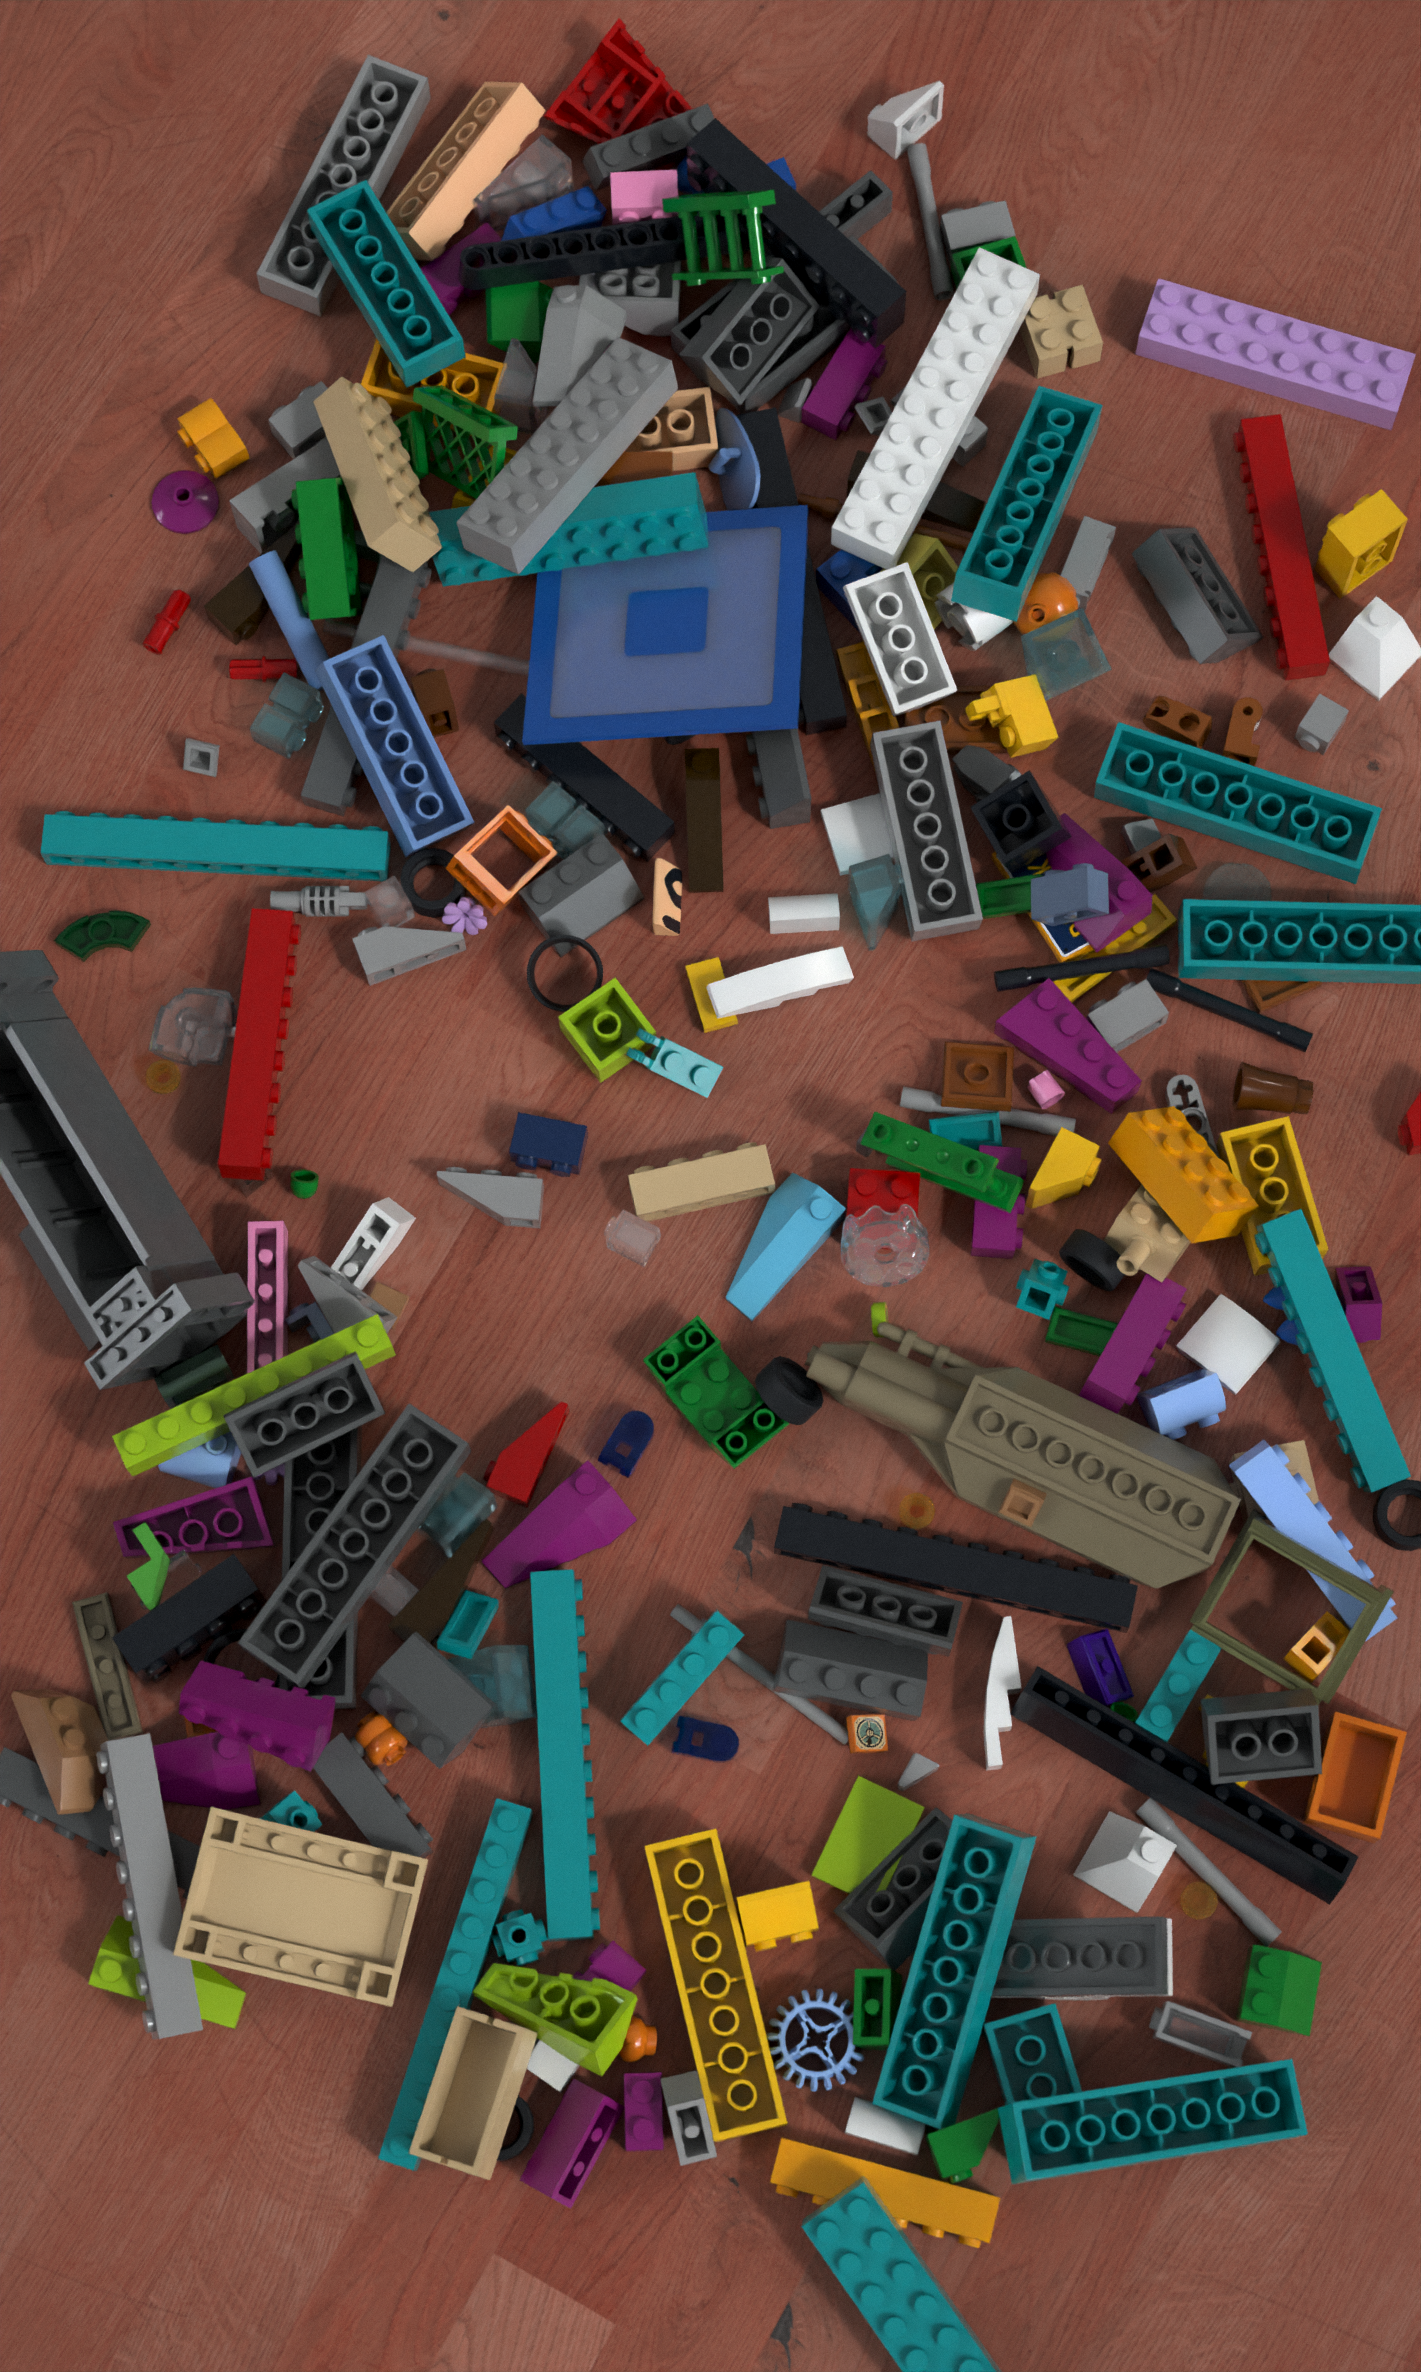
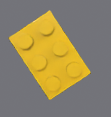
M1382 489L1372 496L1369 493L1362 496L1354 504L1352 511L1346 515L1343 513L1336 515L1327 524L1328 530L1322 539L1323 545L1318 552L1319 557L1315 571L1340 599L1393 561L1408 518Z

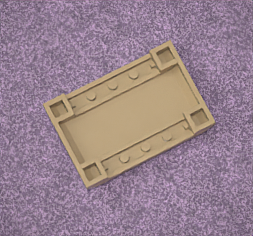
M210 1807L173 1955L392 2007L428 1859Z

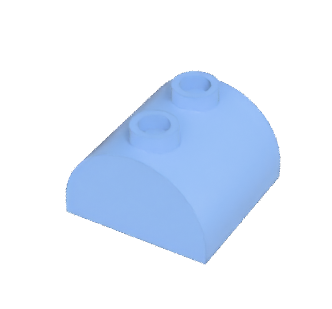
M1204 1369L1196 1370L1138 1393L1136 1396L1150 1428L1172 1440L1186 1435L1185 1426L1198 1422L1200 1428L1219 1422L1218 1413L1226 1410L1225 1396L1217 1373Z
M228 1432L158 1466L161 1472L218 1488L232 1482L241 1451L232 1433Z

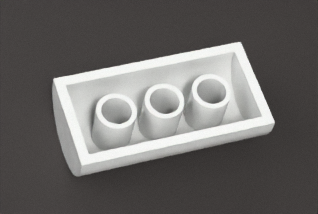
M908 562L843 587L893 716L918 709L958 691Z

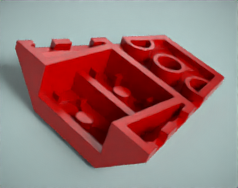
M618 18L601 40L596 51L567 89L561 92L543 118L601 144L692 110V108L679 91L671 87L665 79L666 75L659 66L655 67L644 53L646 50L638 40L635 41L626 30L627 26ZM677 161L663 165L654 170H671V168Z

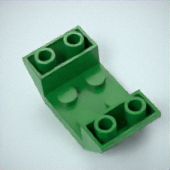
M698 1315L643 1359L644 1364L670 1401L707 1445L733 1469L737 1468L789 1425L788 1422L777 1416L766 1405L758 1391L721 1349L720 1340Z

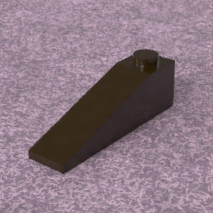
M857 450L847 481V497L870 453ZM939 482L921 518L974 533L985 501Z
M299 520L261 554L276 550L287 574L291 571L302 551V544L297 543L295 526L300 523ZM248 565L207 602L204 608L208 619L232 643L237 645L240 641L248 640L255 634L258 625L262 622L270 606Z
M719 748L685 749L689 893L724 892Z
M487 1518L388 1624L389 1629L404 1643L412 1634L418 1632L439 1651L437 1649V1640L462 1594L467 1590L494 1530L492 1523Z

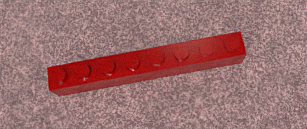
M1281 414L1241 419L1238 432L1233 434L1234 448L1236 453L1241 452L1243 461L1239 465L1241 482L1247 483L1249 494L1245 495L1247 513L1253 514L1255 523L1251 526L1253 544H1259L1261 554L1257 557L1259 575H1265L1267 586L1263 588L1265 606L1271 607L1273 618L1269 620L1271 637L1277 638L1279 649L1275 651L1278 670L1283 669L1285 681L1326 675L1330 659Z
M251 909L218 1167L222 1178L264 1181L265 1169H271L273 1149L268 1148L269 1137L275 1136L277 1129V1116L272 1115L273 1105L280 1103L281 1083H276L278 1071L283 1072L285 1066V1051L280 1050L282 1039L287 1040L289 1034V1019H285L286 1008H291L293 1003V987H289L290 976H296L297 956L293 955L294 945H299L301 940V924H296L293 911Z

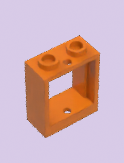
M507 805L453 856L445 869L490 913L496 916L518 895V891L530 884L549 866L558 852L553 849L549 839L539 835L528 824L526 817L522 813L514 811ZM499 829L535 863L508 890L472 856Z

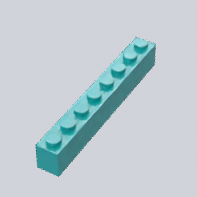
M1302 1209L1292 1211L1256 1226L1258 1234L1254 1235L1256 1244L1262 1255L1266 1253L1272 1265V1267L1268 1268L1269 1276L1276 1288L1281 1287L1286 1299L1282 1301L1283 1310L1289 1321H1295L1299 1334L1295 1335L1298 1347L1303 1355L1308 1353L1313 1367L1309 1368L1310 1376L1317 1388L1322 1387L1326 1400L1323 1401L1325 1413L1330 1421L1335 1420L1340 1434L1336 1435L1337 1442L1343 1454H1349L1354 1467L1350 1468V1473L1357 1488L1362 1487L1364 1492L1372 1493L1411 1477Z

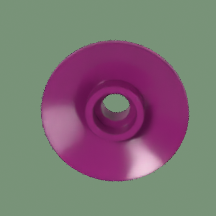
M178 471L166 476L156 486L152 496V509L158 522L169 531L179 534L194 533L208 526L215 518L219 507V496L216 487L209 478L195 471ZM182 494L190 495L187 500L181 501L178 499Z

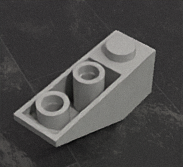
M448 1167L446 1171H437V1179L440 1186L503 1225L540 1229L544 1184L543 1179H538L537 1175L521 1172L517 1173L516 1177L502 1176V1173L496 1170H482L481 1174L467 1173L466 1169L459 1167Z

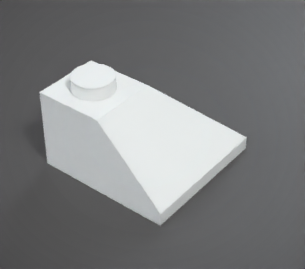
M938 81L892 97L883 106L881 104L877 105L868 116L867 135L896 160L909 146L913 145L941 120L944 84Z
M1376 596L1347 628L1329 653V659L1332 664L1379 701L1421 657V647L1403 617Z
M1109 1811L1073 1876L1138 1913L1177 1845L1149 1828Z

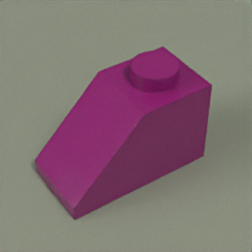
M1371 1266L1336 1268L1337 1296L1356 1342L1364 1343L1369 1340H1380L1382 1300Z

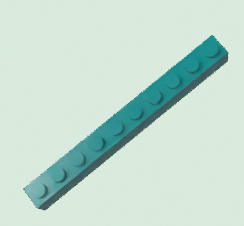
M57 811L55 815L45 814L41 855L46 865L388 882L391 841L388 831H383V829L374 826L364 827L363 830H352L344 825L315 828L312 824L297 823L292 827L281 826L279 823L272 821H263L260 825H252L236 819L227 820L226 823H212L211 820L206 818L178 821L174 817L160 816L157 820L144 819L142 816L134 814L124 815L123 818H112L104 813L76 816L72 812Z
M574 1569L530 1572L548 1940L554 1942L594 1939L593 1930H600L599 1907L592 1908V1893H598L597 1870L590 1871V1856L596 1855L595 1833L588 1834V1819H594L595 1814L593 1796L587 1797L586 1782H593L592 1760H585L584 1746L591 1745L590 1723H583L582 1709H589L588 1687H581L580 1673H587L586 1651H579L578 1637H585L584 1615H577V1601H583L582 1579H575Z
M496 1798L378 2157L380 2160L418 2171L421 2157L409 2154V2150L457 2006L468 2010L471 2008L474 1999L473 1990L479 1983L493 1941L492 1935L495 1934L496 1924L499 1922L534 1815L530 1808Z

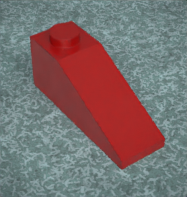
M561 1401L500 1453L496 1462L490 1461L483 1480L487 1481L486 1487L489 1493L525 1508L529 1507L570 1412L567 1403Z

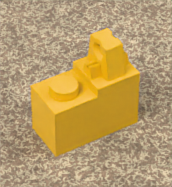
M1036 674L993 684L987 691L980 694L981 699L972 701L965 708L969 721L989 718L993 728L999 726L1001 743L1007 748L1010 758L1045 750L1058 738Z

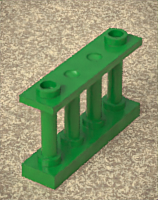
M774 190L685 194L662 199L664 213L677 212L678 218L682 219L688 265L687 271L672 273V280H686L687 286L705 284L708 279L751 278V284H762L771 282L772 275L784 273L783 266H766L760 213L763 212L762 206L776 204ZM740 209H742V215H746L752 267H744L738 214L741 213ZM719 210L721 216H724L731 266L727 268L722 266L716 215H719ZM697 211H699V217H703L709 268H701L695 216L698 215Z
M874 1112L860 1143L862 1146L888 1155L885 1163L892 1168L903 1172L920 1173V1179L1011 1213L1024 1184V1180L1020 1177L997 1169L996 1166L999 1159L878 1112Z

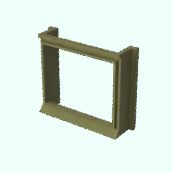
M1253 1509L1189 1622L1194 1624L1191 1630L1290 1690L1311 1688L1318 1705L1321 1701L1329 1704L1394 1591L1382 1584L1378 1588L1372 1586L1265 1523L1266 1516ZM1253 1539L1258 1540L1366 1604L1318 1687L1207 1622Z

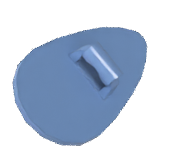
M720 408L716 414L715 422L718 453L709 463L708 467L711 472L719 475L723 501L727 510L752 509L757 501L760 489L759 463L753 446L739 419L727 408Z

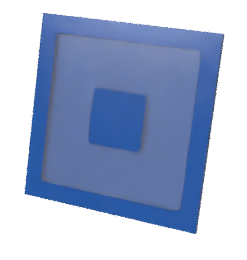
M808 505L706 512L709 547L666 553L660 556L638 557L626 561L597 563L592 566L583 565L563 568L558 571L537 572L523 745L798 729Z

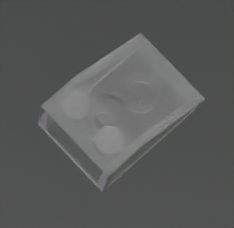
M542 134L473 199L476 228L478 229L488 222L495 232L505 229L510 216L574 192L571 158Z

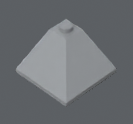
M682 261L580 275L579 286L587 285L626 311L627 318L624 326L644 335L666 337L671 336V329L679 324L681 280H672V273L681 272Z

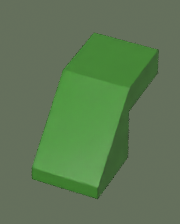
M144 1522L133 1529V1532L151 1560L128 1574L127 1577L145 1606L151 1611L160 1605L170 1558L152 1530Z

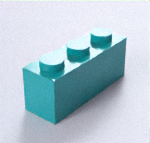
M1190 1629L1135 1724L1163 1741L1168 1742L1222 1648Z

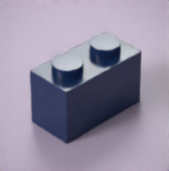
M518 1112L509 1150L510 1159L512 1162H516L515 1165L526 1170H536V1167L550 1169V1173L561 1177H570L571 1173L580 1175L588 1139L587 1126Z

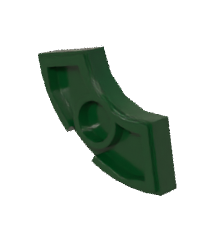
M109 911L89 917L87 915L67 926L55 938L54 942L63 950L85 962L93 953L104 948H122L132 952L151 926V923L142 916L125 911Z

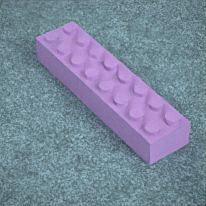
M1159 278L1139 334L1135 355L1388 430H1392L1416 355Z

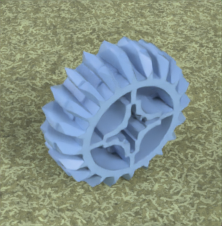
M817 1989L816 2000L810 2001L808 1991L803 1990L801 1994L804 2003L798 2005L796 1998L790 1996L788 1997V2002L793 2008L791 2011L788 2012L781 2005L777 2008V2012L784 2017L783 2021L770 2019L769 2024L779 2029L778 2034H767V2040L778 2041V2046L771 2047L770 2053L771 2056L780 2053L782 2059L773 2064L776 2070L785 2064L789 2068L783 2076L785 2081L791 2079L795 2073L799 2076L796 2082L797 2088L801 2089L804 2080L810 2079V2090L816 2092L818 2087L817 2080H824V2087L828 2091L832 2089L831 2077L835 2076L840 2085L846 2082L845 2077L841 2073L844 2068L852 2075L857 2072L856 2068L849 2063L851 2058L858 2062H862L864 2059L861 2053L854 2052L855 2047H857L853 2045L852 2021L854 2012L849 2016L844 2012L850 2005V2001L847 1999L842 2002L840 2007L834 2005L838 1995L835 1992L831 1993L829 2002L822 2001V1989ZM812 2009L825 2010L834 2014L838 2020L827 2026H818L809 2018L806 2011ZM796 2017L804 2032V2038L795 2048L787 2051L785 2043L786 2031L791 2021ZM806 2023L816 2034H825L831 2029L834 2030L827 2035V2040L823 2041L826 2044L824 2051L828 2057L816 2046L807 2047L800 2051L801 2048L807 2045L806 2040H810V2037L807 2036L809 2029ZM846 2029L848 2037L847 2051L843 2059L837 2063L829 2047L830 2040ZM807 2054H815L822 2060L828 2070L819 2072L809 2071L800 2067L794 2061Z

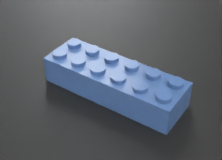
M382 635L323 661L315 672L404 856L408 857L458 834L475 822L385 636Z

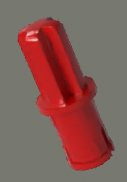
M179 589L173 591L162 612L155 615L156 621L142 642L143 647L148 651L161 655L173 632L179 630L178 623L191 602V597L187 593Z
M262 656V659H232L229 663V675L231 679H263V683H266L267 679L297 680L296 658L266 659V656Z

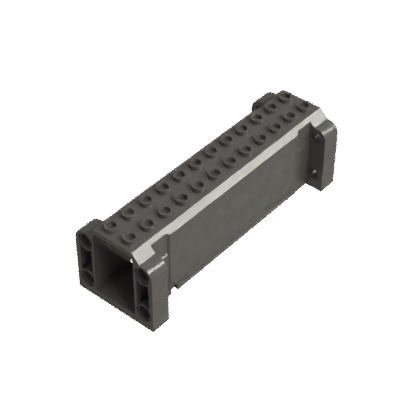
M43 950L0 952V1174L103 1346L84 1362L99 1390L152 1380L213 1346L247 1316V1311L254 1304L255 1300L238 1273L223 1274L194 1222L73 1022L67 1016L53 993V986L58 982L59 977Z

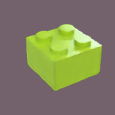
M616 978L558 1017L560 1030L600 1083L634 1060L626 1055L629 1048L638 1049L645 1053L655 1046L640 1040L636 1035L640 1028L655 1036L656 1031Z

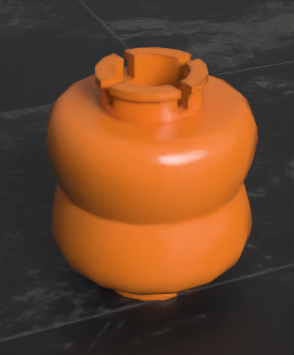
M374 1711L359 1721L360 1723L357 1724V1727L360 1729L357 1731L355 1739L364 1748L371 1763L375 1765L386 1763L387 1766H390L404 1756L406 1753L404 1747L407 1745L408 1739L392 1726L383 1715H377V1712Z

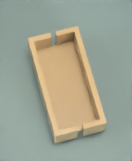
M457 2006L409 2154L491 2180L538 2033Z

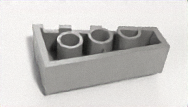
M327 437L321 439L306 452L229 500L237 529L261 554L299 520V512L294 509L292 504V489H296L295 481L342 478Z

